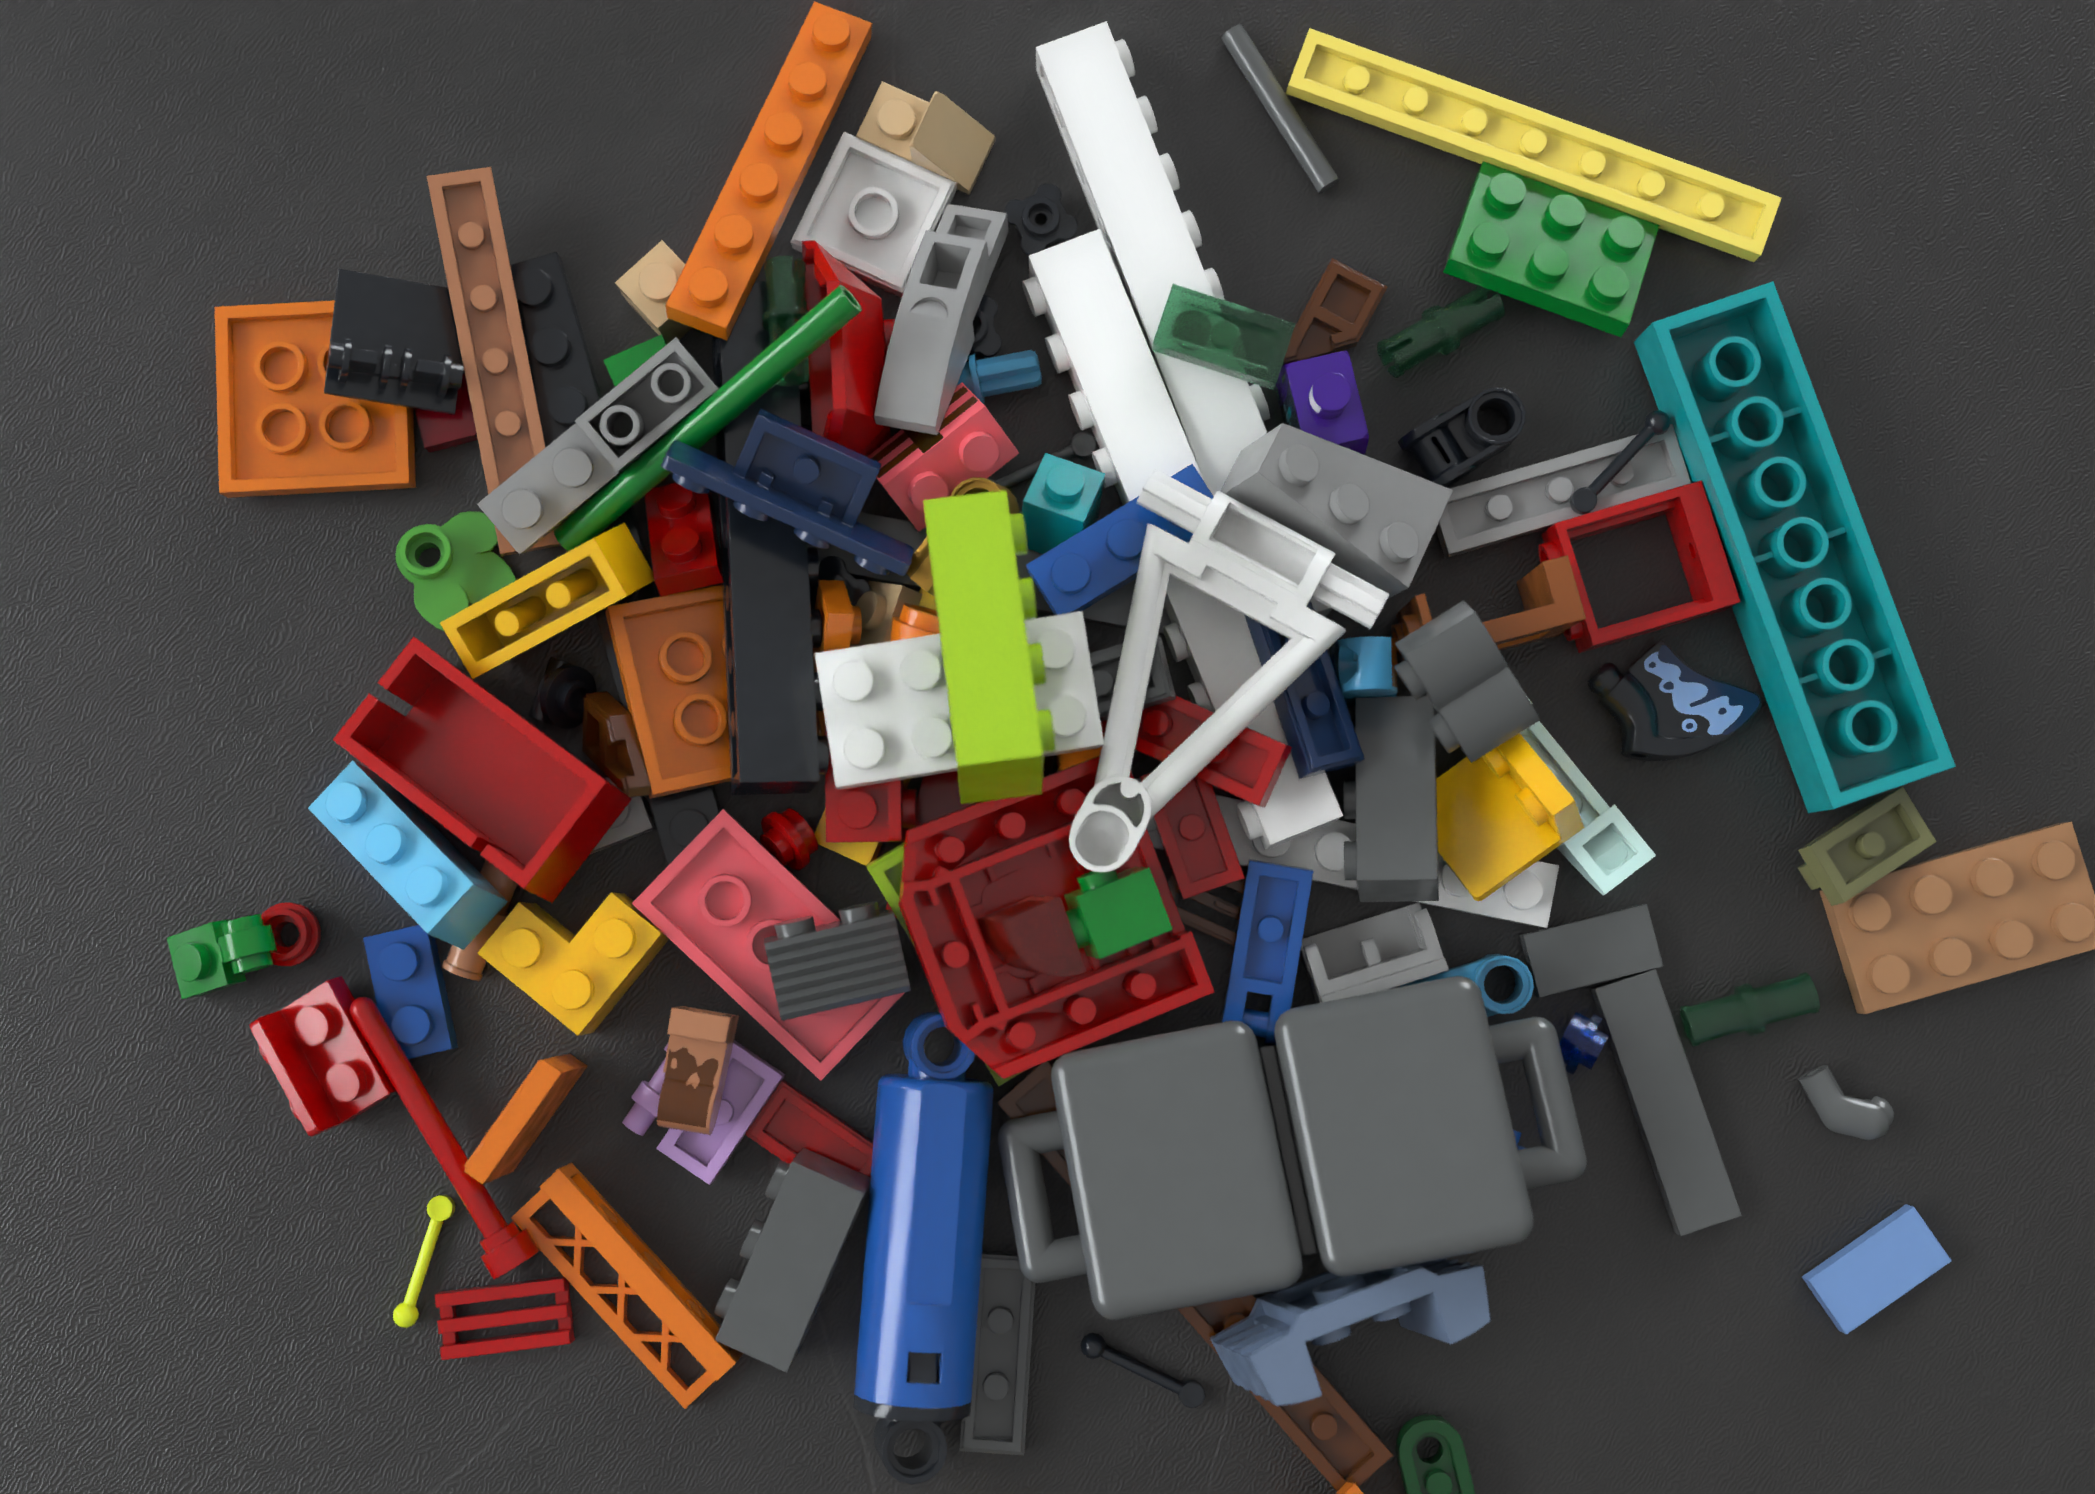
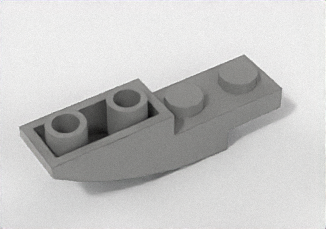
M947 204L936 232L925 231L902 295L891 334L874 418L876 424L933 435L938 434L975 341L973 320L1009 232L1007 213Z
M675 337L575 419L576 423L488 494L477 505L518 554H524L715 393L718 387Z

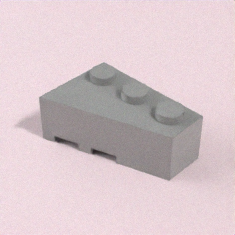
M1282 423L1240 452L1220 492L1334 552L1332 564L1388 593L1387 599L1410 587L1453 490Z

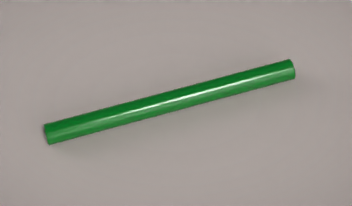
M839 285L554 530V535L561 546L569 552L604 531L672 473L662 468L661 464L674 440L699 450L858 315L862 308L856 298L844 286Z

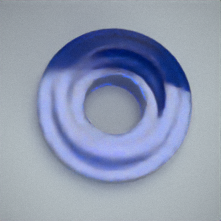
M1578 1012L1573 1016L1559 1043L1563 1061L1567 1064L1566 1072L1574 1075L1580 1064L1592 1070L1609 1035L1598 1030L1603 1020L1602 1017L1593 1014L1590 1019Z

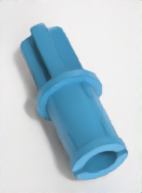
M1032 350L977 360L975 354H971L968 356L969 361L965 363L957 386L963 383L983 404H985L984 397L1038 387L1042 380L1038 356Z

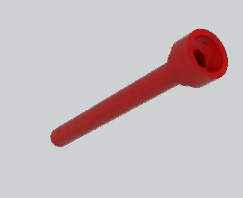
M368 997L356 998L349 1008L353 1021L484 1236V1239L479 1242L485 1251L480 1256L481 1260L493 1279L502 1276L535 1255L539 1249L526 1228L519 1231L514 1221L507 1224L484 1184H481L464 1172L466 1169L464 1165L468 1161V1157L377 1006Z

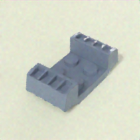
M1443 1258L1349 1277H1339L1327 1271L1293 1284L1288 1288L1257 1298L1249 1316L1210 1337V1340L1235 1385L1242 1386L1247 1391H1252L1256 1396L1260 1395L1264 1400L1271 1401L1275 1406L1297 1404L1322 1396L1305 1342L1311 1340L1313 1345H1325L1336 1342L1351 1334L1349 1325L1371 1316L1373 1321L1377 1322L1398 1317L1401 1327L1448 1344L1458 1342L1481 1329L1490 1322L1484 1269L1481 1265L1471 1266L1469 1262L1459 1263L1458 1259L1448 1260Z

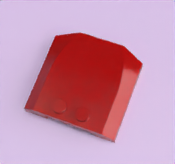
M1100 755L1043 777L1042 794L978 802L908 829L905 833L899 907L943 1022L953 1035L1003 1079L1215 992L1193 933L1184 928L1147 829L1131 857L1116 871L1118 874L1133 867H1150L1173 930L1102 959L1086 956L1084 948L1075 950L1067 936L1061 913L1069 910L1064 895L1080 889L1077 878L1091 871L1079 864L1073 856L1069 843L1070 829L1084 800L1094 787ZM1130 770L1129 777L1133 778L1132 772Z

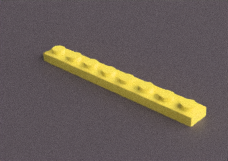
M1309 28L1286 91L1287 95L1482 164L1483 161L1652 222L1659 225V228L1751 262H1755L1762 255L1781 201L1779 196Z

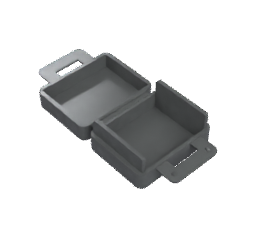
M1454 976L1289 1009L1283 1012L1275 1023L1274 1035L1276 1045L1259 1049L1253 1030L1243 1022L1232 1020L1066 1053L1055 1061L1051 1070V1081L1057 1110L1008 1120L1001 1126L998 1132V1146L1021 1272L1028 1280L1034 1283H1045L1087 1275L1092 1303L1096 1311L1104 1318L1110 1320H1124L1288 1288L1295 1284L1301 1275V1256L1313 1253L1320 1254L1322 1264L1330 1273L1339 1277H1349L1521 1243L1530 1235L1534 1224L1527 1190L1575 1181L1583 1175L1587 1167V1157L1556 1029L1549 1020L1542 1017H1530L1489 1025L1482 993L1478 985L1467 977ZM1522 1060L1542 1145L1518 1150L1498 1064ZM1064 1149L1080 1235L1055 1239L1040 1154Z

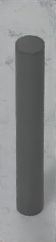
M1242 24L1235 25L1222 35L1221 40L1317 192L1321 194L1329 190L1339 182V177Z

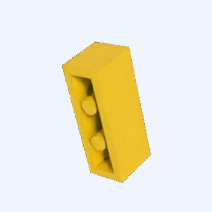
M624 522L443 620L440 624L471 678L474 679L654 581V575Z

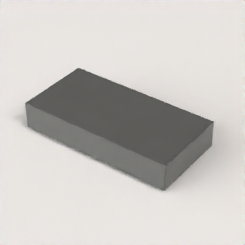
M1647 904L1519 935L1527 967L1533 976L1535 997H1544L1664 966Z

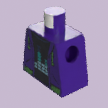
M1347 350L1288 363L1272 371L1284 424L1365 455L1369 441L1368 429Z

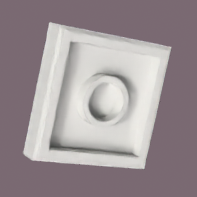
M843 132L791 240L792 248L802 252V241L815 240L857 278L902 298L925 231L936 232L947 204H951L957 191V183Z

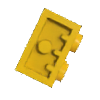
M1520 733L1472 763L1467 757L1436 778L1438 853L1475 901L1484 900L1584 829L1574 798Z

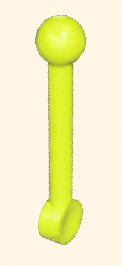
M447 1195L433 1197L427 1205V1212L431 1220L404 1301L397 1305L393 1311V1320L401 1328L412 1327L418 1320L419 1311L416 1303L443 1221L452 1217L455 1212V1203Z

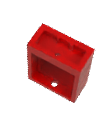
M1702 480L1554 523L1541 534L1544 543L1539 544L1538 547L1540 563L1567 555L1570 561L1586 619L1566 630L1563 634L1568 641L1575 640L1579 653L1715 614L1741 602ZM1665 514L1693 601L1598 629L1571 542Z

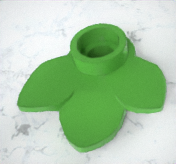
M462 512L454 516L443 526L433 524L416 526L407 531L397 545L396 563L402 575L414 584V604L416 609L426 621L443 632L445 631L440 622L516 581L511 568L501 557L492 551L498 545L495 525L485 513ZM429 548L440 550V559L434 566L424 567L419 564V557L424 550Z

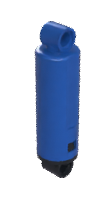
M938 1011L921 1014L913 1019L906 1028L903 1038L904 1055L909 1062L908 1074H886L878 1082L853 1408L861 1413L880 1417L873 1434L875 1449L889 1474L899 1482L908 1484L928 1481L936 1476L944 1465L947 1455L946 1437L940 1429L941 1422L960 1420L970 1416L994 1094V1089L990 1082L966 1078V1070L972 1064L975 1054L955 1035L952 1034L954 1038L953 1052L946 1060L932 1063L927 1059L924 1053L925 1038L930 1031L939 1027H945L942 1016ZM909 1429H919L925 1432V1443L918 1453L909 1457L898 1456L894 1453L895 1442L901 1433Z

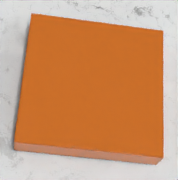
M570 1053L538 1060L464 1165L466 1167L464 1172L481 1184H486L514 1172L585 1071L587 1065Z

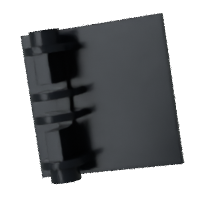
M339 269L324 394L455 415L458 389L461 388L464 365L461 364L462 356L449 289L441 286Z

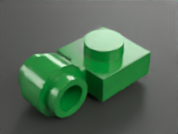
M261 914L245 916L234 920L210 922L167 937L182 1000L203 996L245 982V973L274 965L271 953L277 951L271 925L263 924Z

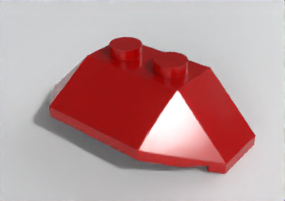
M815 240L802 241L806 314L839 285L844 286L856 298L862 308L858 315L808 356L812 432L867 457L891 438V428L876 424L874 414L895 319H884L882 298Z

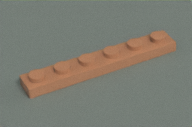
M491 167L429 175L427 176L488 494H490L546 447ZM495 526L500 555L518 554ZM555 529L527 552L561 546L554 535Z

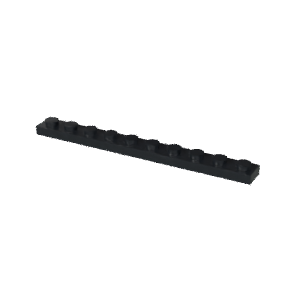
M557 252L510 265L541 426L547 446L576 423L575 419L602 398L563 262ZM632 506L600 534L625 522L650 566L635 510ZM655 581L610 606L659 597ZM606 607L595 613L621 705L629 712L606 618ZM714 785L651 799L648 795L667 865L721 811Z

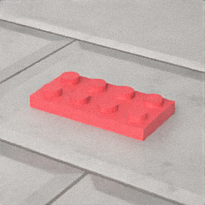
M724 808L632 902L644 916L820 1081L904 994H895L781 1021L765 951L764 938L777 936L774 925L791 919L813 916L815 927L841 921V919Z

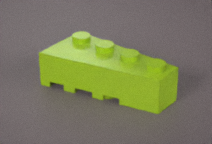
M1006 490L923 500L936 611L939 620L944 674L948 689L947 695L953 745L956 751L961 804L1042 794L1043 753L1055 751V737L1051 710H1037L1034 686L1046 684V675L1041 643L1028 644L1025 620L1037 619L1032 577L1021 579L1018 577L1016 556L1027 554L1023 513L1010 514Z

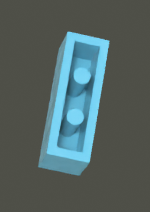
M353 760L308 807L399 905L431 936L464 950L508 902L403 794L376 773Z

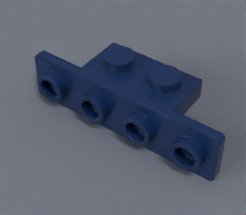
M760 409L736 466L677 440L673 441L661 464L662 468L673 473V480L682 487L701 494H708L712 490L735 500L733 503L734 507L753 519L769 521L771 517L794 527L795 535L813 546L827 549L832 544L854 554V560L860 566L873 573L887 576L892 571L901 576H906L911 565L913 547L856 521L879 473L881 463L768 411Z

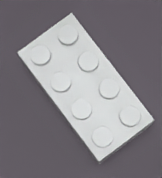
M1083 611L1025 620L1028 644L1041 643L1044 658L1046 684L1034 686L1037 710L1050 709L1053 721L1055 751L1044 752V757L1100 748L1104 745ZM940 634L815 653L836 788L842 790L957 771Z

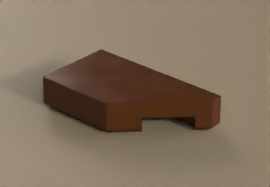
M1332 258L1283 348L1277 364L1283 366L1288 363L1356 347L1387 286Z
M607 691L586 693L583 709V752L627 797L650 795V782L631 714Z

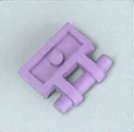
M734 1040L721 1105L712 1134L706 1135L669 1129L656 1149L707 1184H712L785 1074ZM667 1043V1045H666L665 1048H664V1050H665L666 1052H667L668 1043ZM665 1059L649 1082L642 1080L631 1096L635 1103L622 1121L628 1129L640 1136H644L657 1117L660 1093L665 1078V1073H663Z

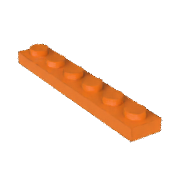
M814 1L666 303L668 319L726 341L728 340L871 40V22Z

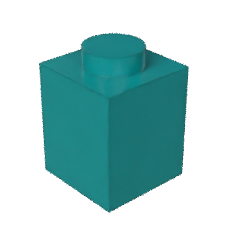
M1045 453L1022 504L1027 549L1044 554L1094 524L1099 515L1105 473Z

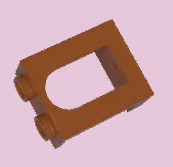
M1568 555L1540 563L1517 581L1525 611L1482 623L1499 651L1558 636L1585 620L1586 616ZM1425 593L1412 598L1396 614L1398 624L1391 626L1392 638H1396L1397 642L1432 620ZM1397 648V656L1403 662L1404 658Z

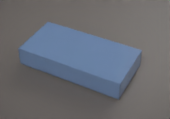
M1905 1204L1803 1275L1802 1278L1836 1328L1847 1335L1950 1263L1951 1259L1915 1207Z

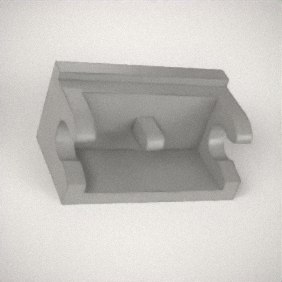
M1414 903L1303 938L1300 950L1316 1004L1388 990L1449 970L1428 910L1426 908L1422 909L1420 903Z

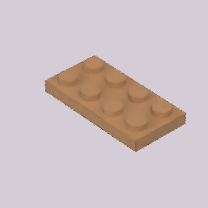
M2072 821L2054 824L1895 869L1845 903L1831 906L1823 891H1820L1857 1014L1872 1013L2095 949V894Z

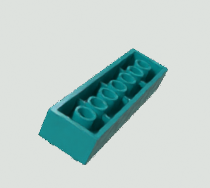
M1774 282L1652 322L1634 341V345L1659 410L1667 413L1670 418V425L1673 424L1691 483L1702 480L1741 601L1732 606L1807 812L1814 813L1835 809L1956 767Z

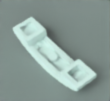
M1540 721L1520 732L1574 798L1584 825V829L1558 846L1557 849L1604 896L1655 857V853L1614 804L1612 807L1607 805Z

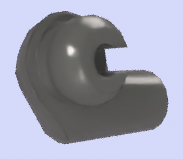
M1828 1065L1812 1069L1799 1078L1800 1084L1824 1126L1832 1132L1869 1141L1886 1135L1889 1127L1894 1122L1895 1113L1893 1107L1884 1098L1875 1096L1870 1100L1845 1096Z

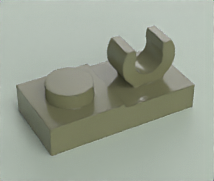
M1900 787L1885 793L1799 849L1798 851L1805 863L1797 868L1810 890L1821 888L1831 906L1845 903L1936 843V840L1904 787Z

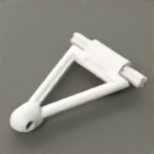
M1154 469L1151 476L1148 477L1136 503L1193 533L1190 542L1186 543L1152 524H1147L1095 784L1084 800L1070 829L1069 843L1073 856L1079 864L1094 872H1111L1121 867L1133 854L1148 827L1150 819L1346 632V629L1339 624L1307 608L1311 598L1371 629L1389 596L1383 590L1332 564L1331 561L1335 553L1220 491H1217L1211 499L1157 469ZM1172 575L1290 640L1148 777L1139 783L1135 779L1130 778L1129 775L1169 577Z

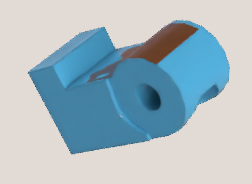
M1377 636L1346 638L1337 640L1329 649V655L1346 705H1355V698L1396 697V693H1398L1397 671L1395 669L1397 665L1396 638Z

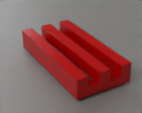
M564 1276L440 1291L435 1294L436 1308L440 1309V1320L437 1321L438 1334H442L443 1345L440 1347L441 1360L571 1344L575 1340L569 1281ZM555 1293V1305L460 1317L456 1315V1305ZM558 1319V1329L459 1341V1331Z

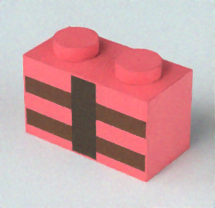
M960 383L956 386L937 435L902 429L867 457L881 463L876 477L917 531L920 532L926 527L923 500L950 497L956 486L962 481L973 477L987 479L1017 456L1019 452L986 406L963 383Z

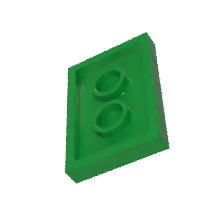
M1483 161L1476 175L1443 273L1622 337L1633 315L1659 225Z

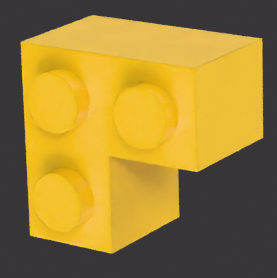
M611 892L576 936L536 903L519 902L477 954L577 1036L593 1033L667 943L669 938L632 904L633 900L626 894Z

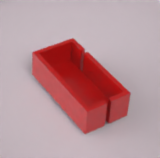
M413 637L378 681V684L413 706L409 713L405 716L369 693L337 733L333 741L469 847L481 852L480 855L523 889L553 903L632 798L627 797L620 789L446 658L416 637Z

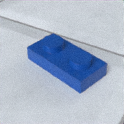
M420 925L364 937L363 940L377 1008L407 1058L412 1059L458 1048L436 938L427 934Z

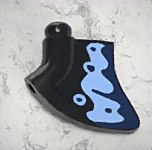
M1663 640L1637 660L1624 675L1618 670L1616 665L1609 662L1604 663L1588 680L1589 690L1601 697L1599 703L1612 715L1621 728V754L1636 760L1667 761L1702 752L1732 735L1761 708V699L1757 694L1699 673L1679 658Z

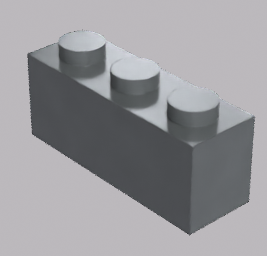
M1413 696L1355 698L1356 721H1352L1365 760L1356 764V780L1344 781L1345 819H1356V841H1344L1345 880H1357L1360 902L1439 901L1436 734L1427 721L1435 715V708L1428 696H1423L1418 700H1415Z
M803 1148L791 1164L780 1161L765 1193V1197L774 1201L765 1223L757 1219L754 1221L739 1256L749 1260L740 1282L730 1278L716 1306L714 1315L724 1319L716 1336V1341L781 1371L788 1372L801 1350L868 1195L871 1177L806 1148Z

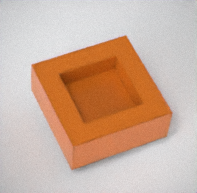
M819 580L815 609H819L821 612L822 641L821 646L815 648L816 653L850 648V644L858 645L862 632L860 607L851 605L844 581Z

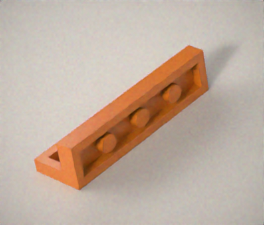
M569 1163L558 1168L539 1186L541 1190L519 1209L511 1219L521 1230L527 1229L539 1250L681 1406L686 1409L715 1380L718 1381L733 1367L743 1353L715 1340L721 1325L575 1165ZM552 1200L575 1226V1237L551 1236L533 1216ZM561 1246H574V1261ZM585 1247H594L619 1274L618 1284H594L584 1273ZM604 1294H618L617 1308ZM628 1294L638 1295L662 1321V1332L637 1331L627 1320ZM648 1342H661V1356ZM671 1342L682 1343L706 1369L689 1387L670 1367Z

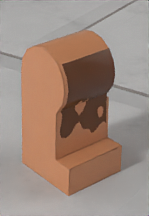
M686 1006L672 1007L667 1032L670 1036L663 1070L665 1078L657 1112V1125L659 1127L706 1135L712 1134L721 1105L739 1015Z

